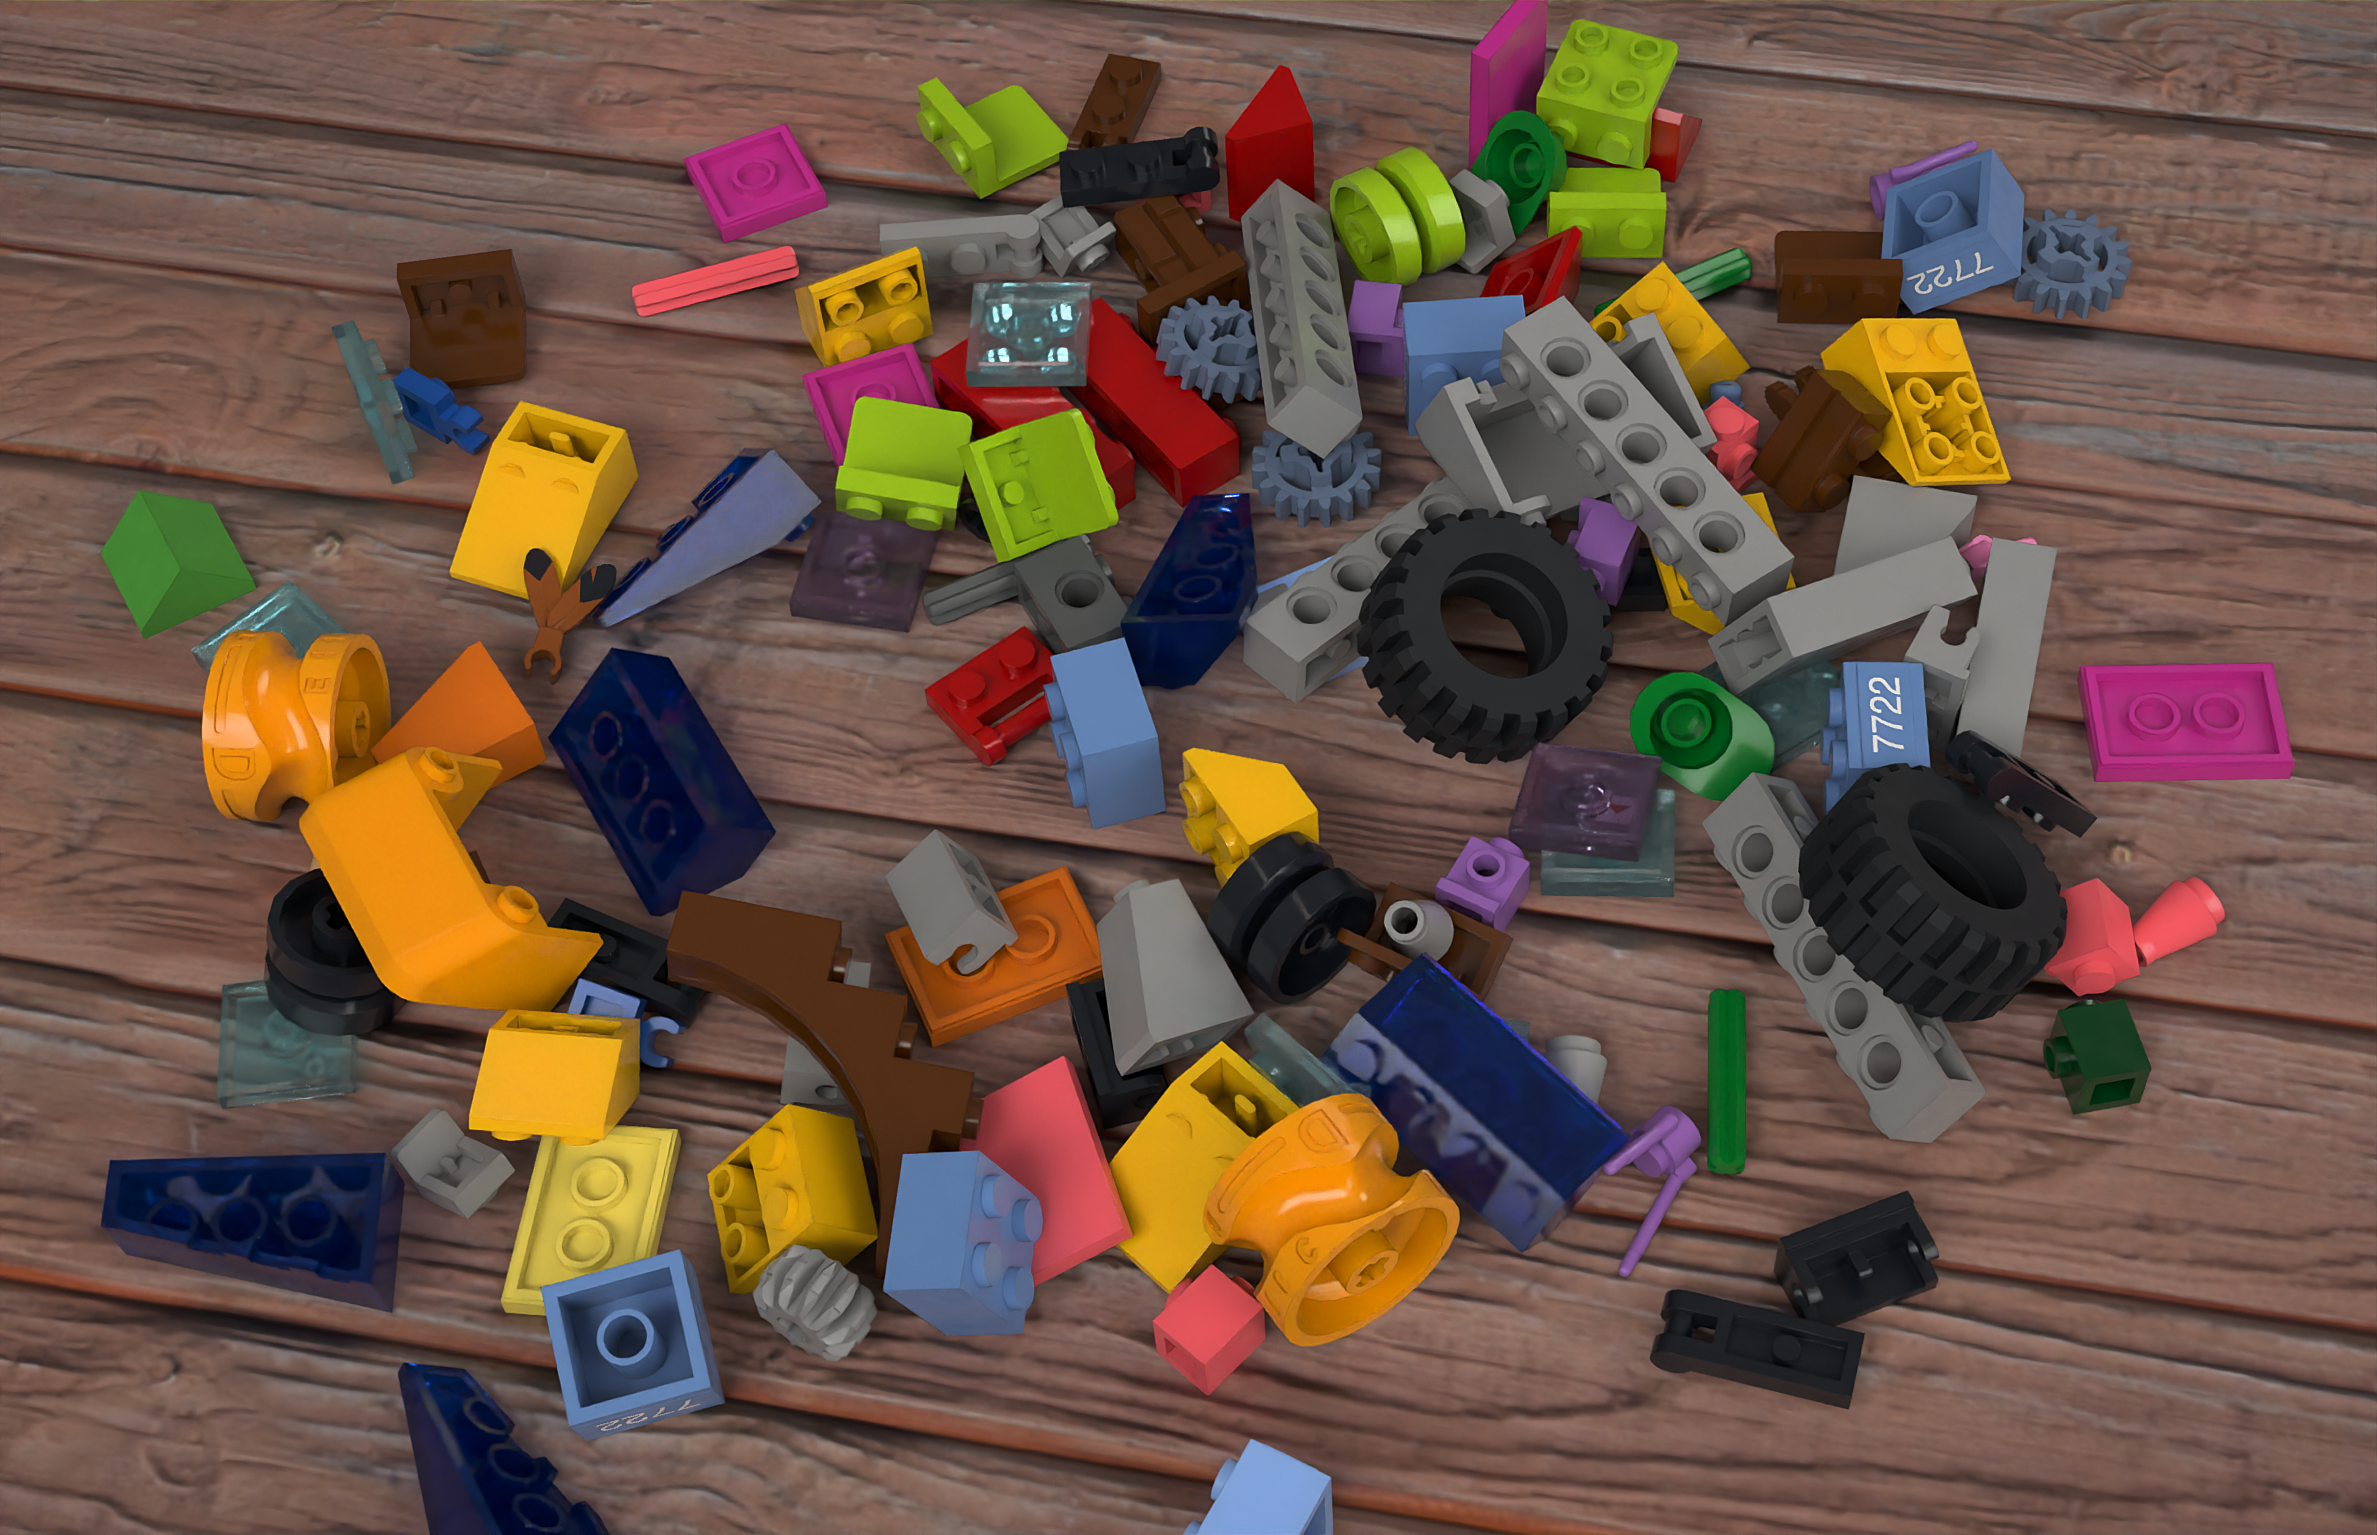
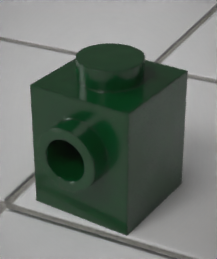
M2125 998L2101 1003L2092 999L2082 1000L2068 1006L2066 1009L2058 1010L2051 1036L2045 1039L2043 1043V1055L2047 1071L2052 1079L2061 1080L2073 1115L2140 1103L2152 1068Z

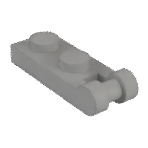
M1016 214L880 224L882 256L917 246L921 253L925 278L1012 272L1019 278L1029 279L1039 275L1044 268L1043 253L1037 246L1041 239L1038 220L1031 215Z

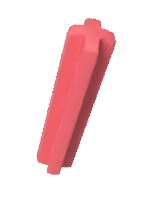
M785 245L635 284L632 287V297L637 313L640 317L645 318L794 279L799 276L798 261L793 248Z

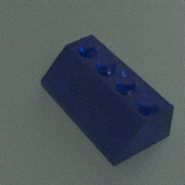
M612 647L551 732L548 739L650 916L661 917L678 909L683 890L707 895L742 878L776 834V830L669 657Z
M1427 952L1421 953L1363 1005L1315 1063L1347 1093L1362 1094L1370 1098L1381 1114L1397 1132L1398 1140L1521 1253L1549 1238L1604 1172L1605 1163L1617 1155L1632 1138L1624 1128Z

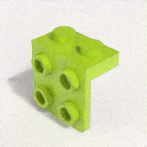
M1584 19L1575 20L1571 23L1536 96V115L1548 125L1551 131H1555L1564 137L1562 145L1565 151L1605 160L1612 164H1620L1643 170L1650 155L1652 114L1678 60L1679 47L1670 40Z
M937 77L917 86L921 110L916 113V118L921 132L949 162L954 172L963 178L980 199L1060 161L1059 152L1066 151L1069 138L1021 86H1008L964 108Z
M1568 168L1565 182L1559 191L1549 192V199L1547 200V239L1576 226L1583 233L1581 258H1662L1667 205L1666 192H1661L1660 173L1653 168H1643V170L1636 168Z
M868 396L860 397L854 404L843 466L839 465L835 487L836 511L846 512L848 515L862 520L874 521L883 518L906 522L909 526L921 530L936 531L947 529L955 531L965 473L957 448L970 443L973 425L970 416L962 412Z
M1077 408L1022 423L957 448L998 563L1013 560L1059 540L1110 528L1119 521L1115 506V494L1111 485L1106 481L1097 456L1093 432L1085 422L1083 414Z

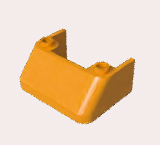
M437 747L410 748L316 796L300 817L299 827L377 976L393 993L401 998L417 1003L505 1012L509 1009L551 1012L604 942L599 933L548 927L539 912L537 901L530 893L517 886L487 884L483 881L456 832L502 772L503 768L498 760L447 752Z

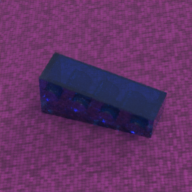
M386 1153L110 1160L101 1227L123 1252L129 1256L392 1313L405 1182Z

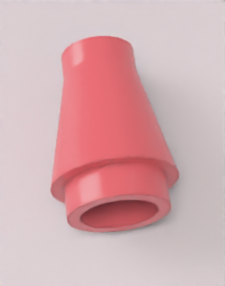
M2190 877L2184 882L2172 881L2132 926L2139 966L2145 968L2157 959L2216 934V925L2225 919V912L2220 900L2207 884L2197 877Z

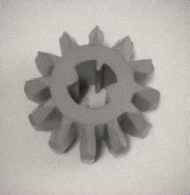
M793 1244L788 1250H784L776 1261H771L759 1278L761 1282L752 1293L760 1316L772 1324L774 1332L782 1334L790 1341L791 1345H798L810 1356H821L827 1361H838L841 1357H846L855 1345L859 1346L870 1331V1324L878 1313L871 1290L859 1283L857 1274L851 1273L842 1267L839 1260L833 1261L826 1257L820 1249L809 1250L802 1245Z

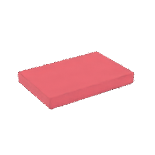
M1063 1055L982 1098L984 1100V1107L977 1140L964 1139L961 1151H981L1040 1199L1039 1205L1042 1210L1043 1228L1040 1238L1034 1243L1031 1267L1034 1287L1133 1237L1072 1062Z

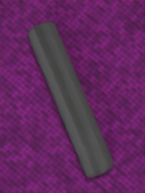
M1086 534L1080 535L1093 556H1095L1090 539ZM1075 537L1059 540L1013 560L1001 562L926 591L922 595V603L928 619L933 625L939 626L1018 595L1014 563Z

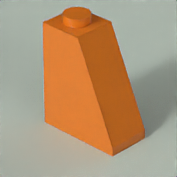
M480 641L469 646L370 750L376 766L413 747H437L447 752L498 760L503 770L488 790L547 761L535 723Z

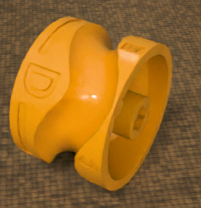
M236 630L231 632L222 641L211 665L203 705L202 747L208 787L214 804L224 817L229 820L274 821L280 817L282 805L289 798L298 797L304 799L310 805L316 796L376 766L370 750L391 729V702L383 657L376 642L370 636L365 634L325 633L320 635L311 644L304 658H298L289 640L281 633L275 631L260 630L255 632L251 630Z
M1344 1093L1320 1099L1292 1112L1272 1125L1252 1141L1223 1172L1211 1190L1204 1207L1202 1218L1204 1231L1214 1244L1261 1252L1264 1259L1263 1277L1253 1294L1286 1338L1298 1346H1318L1333 1342L1365 1327L1388 1312L1409 1295L1436 1267L1449 1249L1460 1222L1458 1206L1429 1170L1422 1169L1412 1176H1399L1392 1171L1399 1149L1397 1132L1386 1117L1381 1114L1372 1100L1362 1094Z

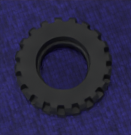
M1477 508L1465 509L1458 518L1455 514L1447 513L1433 519L1425 529H1418L1412 534L1379 573L1370 586L1371 592L1362 602L1358 616L1361 625L1364 626L1356 634L1357 652L1361 657H1369V661L1361 670L1370 689L1378 687L1383 696L1378 705L1388 718L1396 714L1407 725L1402 731L1417 743L1424 737L1434 743L1432 750L1434 753L1450 759L1458 752L1465 753V760L1469 763L1488 764L1496 755L1499 761L1506 763L1521 759L1530 750L1537 752L1550 743L1593 701L1592 696L1602 687L1609 672L1605 662L1613 655L1614 637L1612 632L1604 631V628L1612 621L1607 600H1599L1596 591L1601 585L1591 568L1586 571L1583 570L1576 561L1580 554L1568 542L1561 546L1550 537L1553 530L1536 521L1531 526L1520 523L1521 515L1499 510L1493 518H1490L1488 510ZM1449 596L1470 597L1485 602L1501 612L1513 624L1523 641L1528 661L1527 677L1507 678L1493 675L1474 666L1464 658L1450 641L1444 628L1440 609L1441 598Z
M1895 763L1873 768L1863 773L1805 838V844L1800 849L1798 867L1802 898L1810 901L1808 913L1816 927H1823L1828 935L1826 942L1838 956L1843 954L1855 966L1852 970L1866 983L1871 980L1883 989L1882 995L1897 1004L1906 1002L1913 1006L1915 1013L1928 1018L1942 1016L1944 1022H1970L1992 1017L1999 1010H2002L2063 946L2066 936L2068 911L2066 899L2059 896L2061 884L2055 872L2049 871L2045 866L2046 857L2036 843L2030 844L2021 833L2023 829L2010 816L2006 818L1994 808L1995 803L1988 800L1982 793L1974 794L1965 788L1964 782L1951 775L1941 777L1937 775L1933 768L1922 765L1910 768L1908 763Z

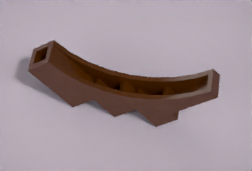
M683 890L666 948L669 980L720 994L764 1016L787 1035H790L803 1045L838 1085L863 1130L877 1175L881 1216L876 1248L875 1278L885 1280L903 1154L958 1152L962 1149L964 1139L977 1140L984 1100L973 1098L975 1072L911 1060L918 1024L907 1022L908 996L846 984L851 965L852 948L842 947V921Z

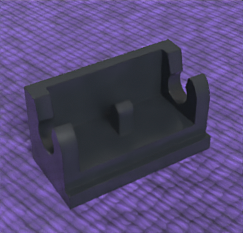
M1104 978L1079 984V981L1066 984L1071 1022L1103 1129L1106 1130L1143 1120L1169 1087L1162 1064L1121 1076L1115 1065Z
M1907 1190L1780 1238L1773 1272L1799 1318L1837 1326L1936 1288L1938 1276L1930 1261L1939 1258V1253L1930 1232L1914 1206L1912 1196Z

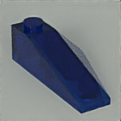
M744 448L691 501L699 511L694 516L687 515L676 524L668 526L657 538L659 542L656 545V549L660 554L652 562L649 557H644L634 564L616 583L608 598L589 618L596 625L610 627L779 544L784 538L788 543L794 541L814 522L815 518L810 512L822 501L773 448Z
M1249 493L1193 495L1121 620L1120 625L1123 637L1125 638L1141 686H1161L1164 689L1173 690L1196 685L1245 625L1259 598L1252 503Z
M403 1362L398 1371V1379L430 1535H610L601 1517L586 1501L575 1503L573 1506L553 1484L559 1471L545 1456L533 1459L513 1440L510 1435L515 1427V1423L466 1369Z

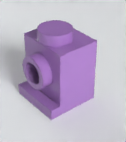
M1355 280L1347 318L1355 372L1403 377V293L1401 284Z
M1583 496L1579 505L1578 531L1573 529L1569 534L1567 542L1580 554L1576 561L1583 570L1586 571L1591 568L1601 586L1596 591L1598 599H1606L1609 605L1617 606L1640 551L1641 529L1634 520L1628 521L1624 519L1616 510L1614 504Z
M1472 836L1446 878L1441 877L1435 886V902L1504 932L1529 892L1530 861L1524 859L1523 852L1517 845L1505 838L1494 837L1486 843Z

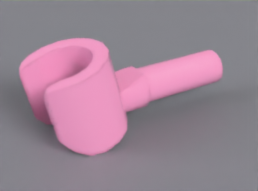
M1979 535L1958 549L1961 556L1966 558L1972 565L1973 569L1970 572L1973 583L1984 576L1992 539L1986 535ZM2033 537L2015 540L2037 545Z

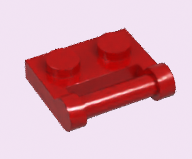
M1023 626L926 688L927 705L986 766L991 767L1007 756L1006 749L1051 720L1044 694L994 728L990 727V725L1044 691V684L1054 682L1050 656L1054 655Z

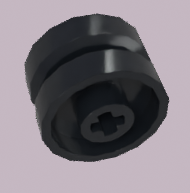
M1296 831L1280 835L1261 846L1235 870L1220 890L1208 916L1207 930L1220 953L1235 966L1247 968L1251 981L1274 1002L1289 1005L1304 1000L1323 988L1348 963L1346 959L1351 949L1335 940L1339 930L1344 928L1365 937L1373 923L1377 903L1371 889L1350 871L1339 867L1335 868L1333 859L1328 852L1309 836Z
M321 868L311 870L290 880L273 898L267 920L266 942L268 950L265 957L264 982L269 1001L286 1020L309 1032L333 1036L367 1033L391 1021L407 1003V1000L389 990L377 976Z

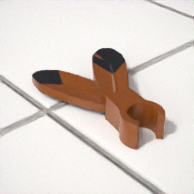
M533 548L526 555L523 573L529 602L539 631L534 646L525 655L524 674L526 679L531 677L532 664L540 659L549 660L554 665L553 669L549 671V681L553 685L561 676V652L564 644V635L580 625L608 598L614 588L617 570L611 564L593 567L584 573L562 595L553 561L543 550Z

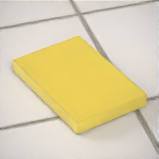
M616 1125L604 1140L587 1146L566 1145L559 1141L558 1136L542 1135L501 1298V1304L505 1313L546 1316L540 1287L657 1255L682 1142L678 1129Z

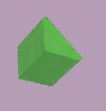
M138 490L100 552L144 639L257 589L212 503Z

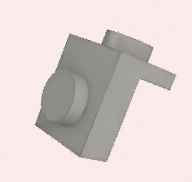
M1464 168L1448 184L1460 208L1466 233L1465 252L1457 264L1470 273L1475 274L1513 244L1516 238L1507 210L1510 203L1505 192L1494 181L1486 180L1484 182Z
M1061 194L1028 214L1035 217L1039 222L1041 239L1037 246L1042 250V253L1061 278L1078 268L1082 273H1087L1100 265L1110 255L1107 248L1117 232L1111 221L1099 227L1084 206L1064 208Z
M438 1107L433 1108L391 1151V1157L424 1199L466 1219L477 1209L488 1204L495 1197L498 1188L516 1171L501 1151L465 1136L448 1112Z

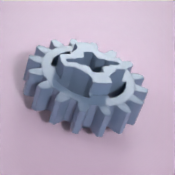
M2050 209L2044 210L2042 222H2037L2029 216L2023 219L2021 276L2003 283V286H2015L2013 299L2016 302L2024 301L2028 298L2034 301L2032 312L2036 314L2043 311L2047 306L2054 308L2056 319H2063L2066 310H2074L2081 319L2087 318L2091 305L2105 312L2109 308L2111 298L2120 300L2132 265V259L2127 258L2129 244L2127 241H2115L2117 233L2115 226L2106 227L2102 230L2096 227L2098 216L2094 214L2085 221L2077 220L2074 209H2068L2065 218H2056ZM2029 256L2033 257L2032 264L2029 262ZM2099 264H2100L2101 267H2102V270H2103L2102 272H2100V271L2098 270Z
M1209 296L1206 305L1201 306L1193 298H1188L1184 309L1174 305L1170 308L1168 318L1162 319L1156 341L1159 344L1156 359L1166 362L1165 375H1181L1183 379L1180 388L1188 390L1197 386L1202 390V398L1206 400L1212 397L1213 392L1221 393L1226 403H1233L1236 393H1240L1249 401L1255 400L1258 389L1263 391L1253 310L1247 312L1239 308V301L1234 299L1229 302L1228 307L1221 306L1215 296Z
M1265 430L1262 433L1263 446L1254 447L1252 451L1253 489L1259 490L1260 504L1262 507L1275 504L1276 518L1279 520L1285 519L1291 513L1298 515V527L1305 528L1310 518H1319L1322 526L1328 528L1331 525V516L1339 514L1349 522L1353 520V505L1368 509L1371 506V492L1380 491L1381 450L1373 448V434L1370 431L1358 435L1356 431L1348 441L1340 442L1324 459L1284 434H1278L1270 430Z

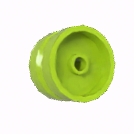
M1413 146L1405 147L1378 159L1374 169L1370 167L1359 168L1334 180L1330 189V210L1334 227L1345 254L1364 281L1401 284L1403 289L1417 282L1421 272L1424 274L1436 273L1461 260L1465 252L1466 238L1461 211L1447 180L1439 167L1425 152Z

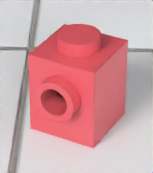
M2098 878L2060 891L2059 896L2066 899L2068 911L2066 936L2063 946L2043 967L2045 972L2052 978L2057 977L2078 997L2085 994L2106 992L2113 988L2116 983L2139 976L2140 970L2129 907Z
M1211 1264L1195 1280L1187 1278L1178 1284L1167 1298L1164 1310L1153 1320L1157 1354L1207 1396L1266 1339L1264 1308L1253 1294L1255 1288L1239 1276H1234L1232 1279L1228 1278Z

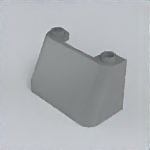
M1654 312L1628 321L1624 325L1627 332L1625 338L1619 343L1617 340H1613L1606 344L1705 455L1718 440ZM1557 374L1559 376L1569 377L1568 375ZM1471 377L1445 385L1414 424V428L1427 452L1475 509L1483 508L1488 510L1490 518H1493L1499 510L1521 515L1520 523L1531 526L1536 521L1546 526L1545 520L1579 508L1583 496L1596 500L1611 496L1596 476L1590 477L1581 470L1575 460L1573 450L1559 433L1553 434L1544 427L1538 417L1536 407L1521 390L1515 391L1507 382L1490 387L1488 381L1485 380L1474 385ZM1594 417L1600 420H1608L1604 417ZM1630 460L1632 462L1640 464L1646 463L1642 460Z

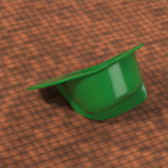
M1526 110L1509 112L1497 120L1469 171L1484 182L1486 180L1494 181L1505 192L1510 203L1507 210L1515 237L1520 235L1531 222L1541 203L1549 199V192L1559 191L1565 182L1568 169L1567 155L1562 145L1564 137L1555 131H1551L1538 115Z
M1671 672L1654 679L1638 694L1630 711L1629 731L1636 749L1652 765L1693 793L1709 800L1724 801L1752 772L1769 775L1773 767L1775 742L1767 722L1753 708L1711 679L1694 672Z

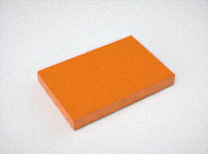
M1066 865L995 892L1019 938L1010 946L1004 944L981 967L971 973L961 974L957 962L961 956L967 954L972 949V944H964L958 947L951 957L936 966L924 957L909 925L884 934L889 953L932 1048L1067 997L1066 984L1079 981V984L1104 978L1097 927Z

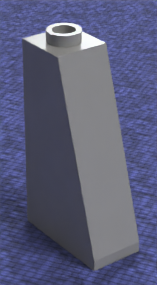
M1950 536L1769 597L1709 638L1708 643L1730 693L1734 696H1739L1923 624L1933 604L1952 611L1976 596L1978 592L1971 579L1970 568L1961 556L1953 537Z
M1993 537L1974 627L1979 630L1980 641L1967 669L1971 671L1957 719L1954 737L1963 731L1972 730L2020 758L2057 548ZM1949 764L1948 771L1960 773L1952 764ZM1971 773L1962 774L1964 779L1974 783V776Z

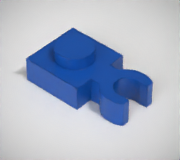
M407 367L392 381L404 418L409 423L445 444L453 440L461 449L472 455H475L490 441L489 435L476 428L484 421L483 416L470 406H459L456 404L457 400L454 393L440 379L435 377L428 379Z
M579 978L567 1014L640 1019V1059L649 1066L658 1068L672 1067L675 1059L663 1056L656 1051L654 1047L656 1035L662 1030L675 1034H684L686 1029L682 1022L671 1017H653L647 1021L641 1019L648 1000L585 978Z

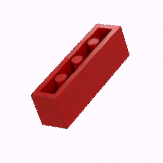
M1099 297L1043 329L1048 369L1117 441L1122 442L1129 449L1134 459L1182 508L1240 475L1239 448L1242 446V440L1234 423L1226 416L1219 417L1206 404L1197 386L1183 390L1180 388L1182 378L1179 375H1165L1166 362L1156 359L1158 347L1154 346L1151 348L1138 335L1134 324L1126 314H1117Z
M984 327L930 361L937 402L945 410L962 412L969 415L973 423L971 434L977 440L1022 423L1075 408L1061 395L1057 385L1049 376L1037 374L1025 363L1023 356L1012 343H1003L987 327ZM1078 407L1077 409L1083 414L1085 422L1093 432L1095 450L1106 481L1114 491L1115 506L1118 511L1136 499L1134 480L1135 460L1129 449L1122 442L1110 440L1098 429L1092 416L1084 408Z

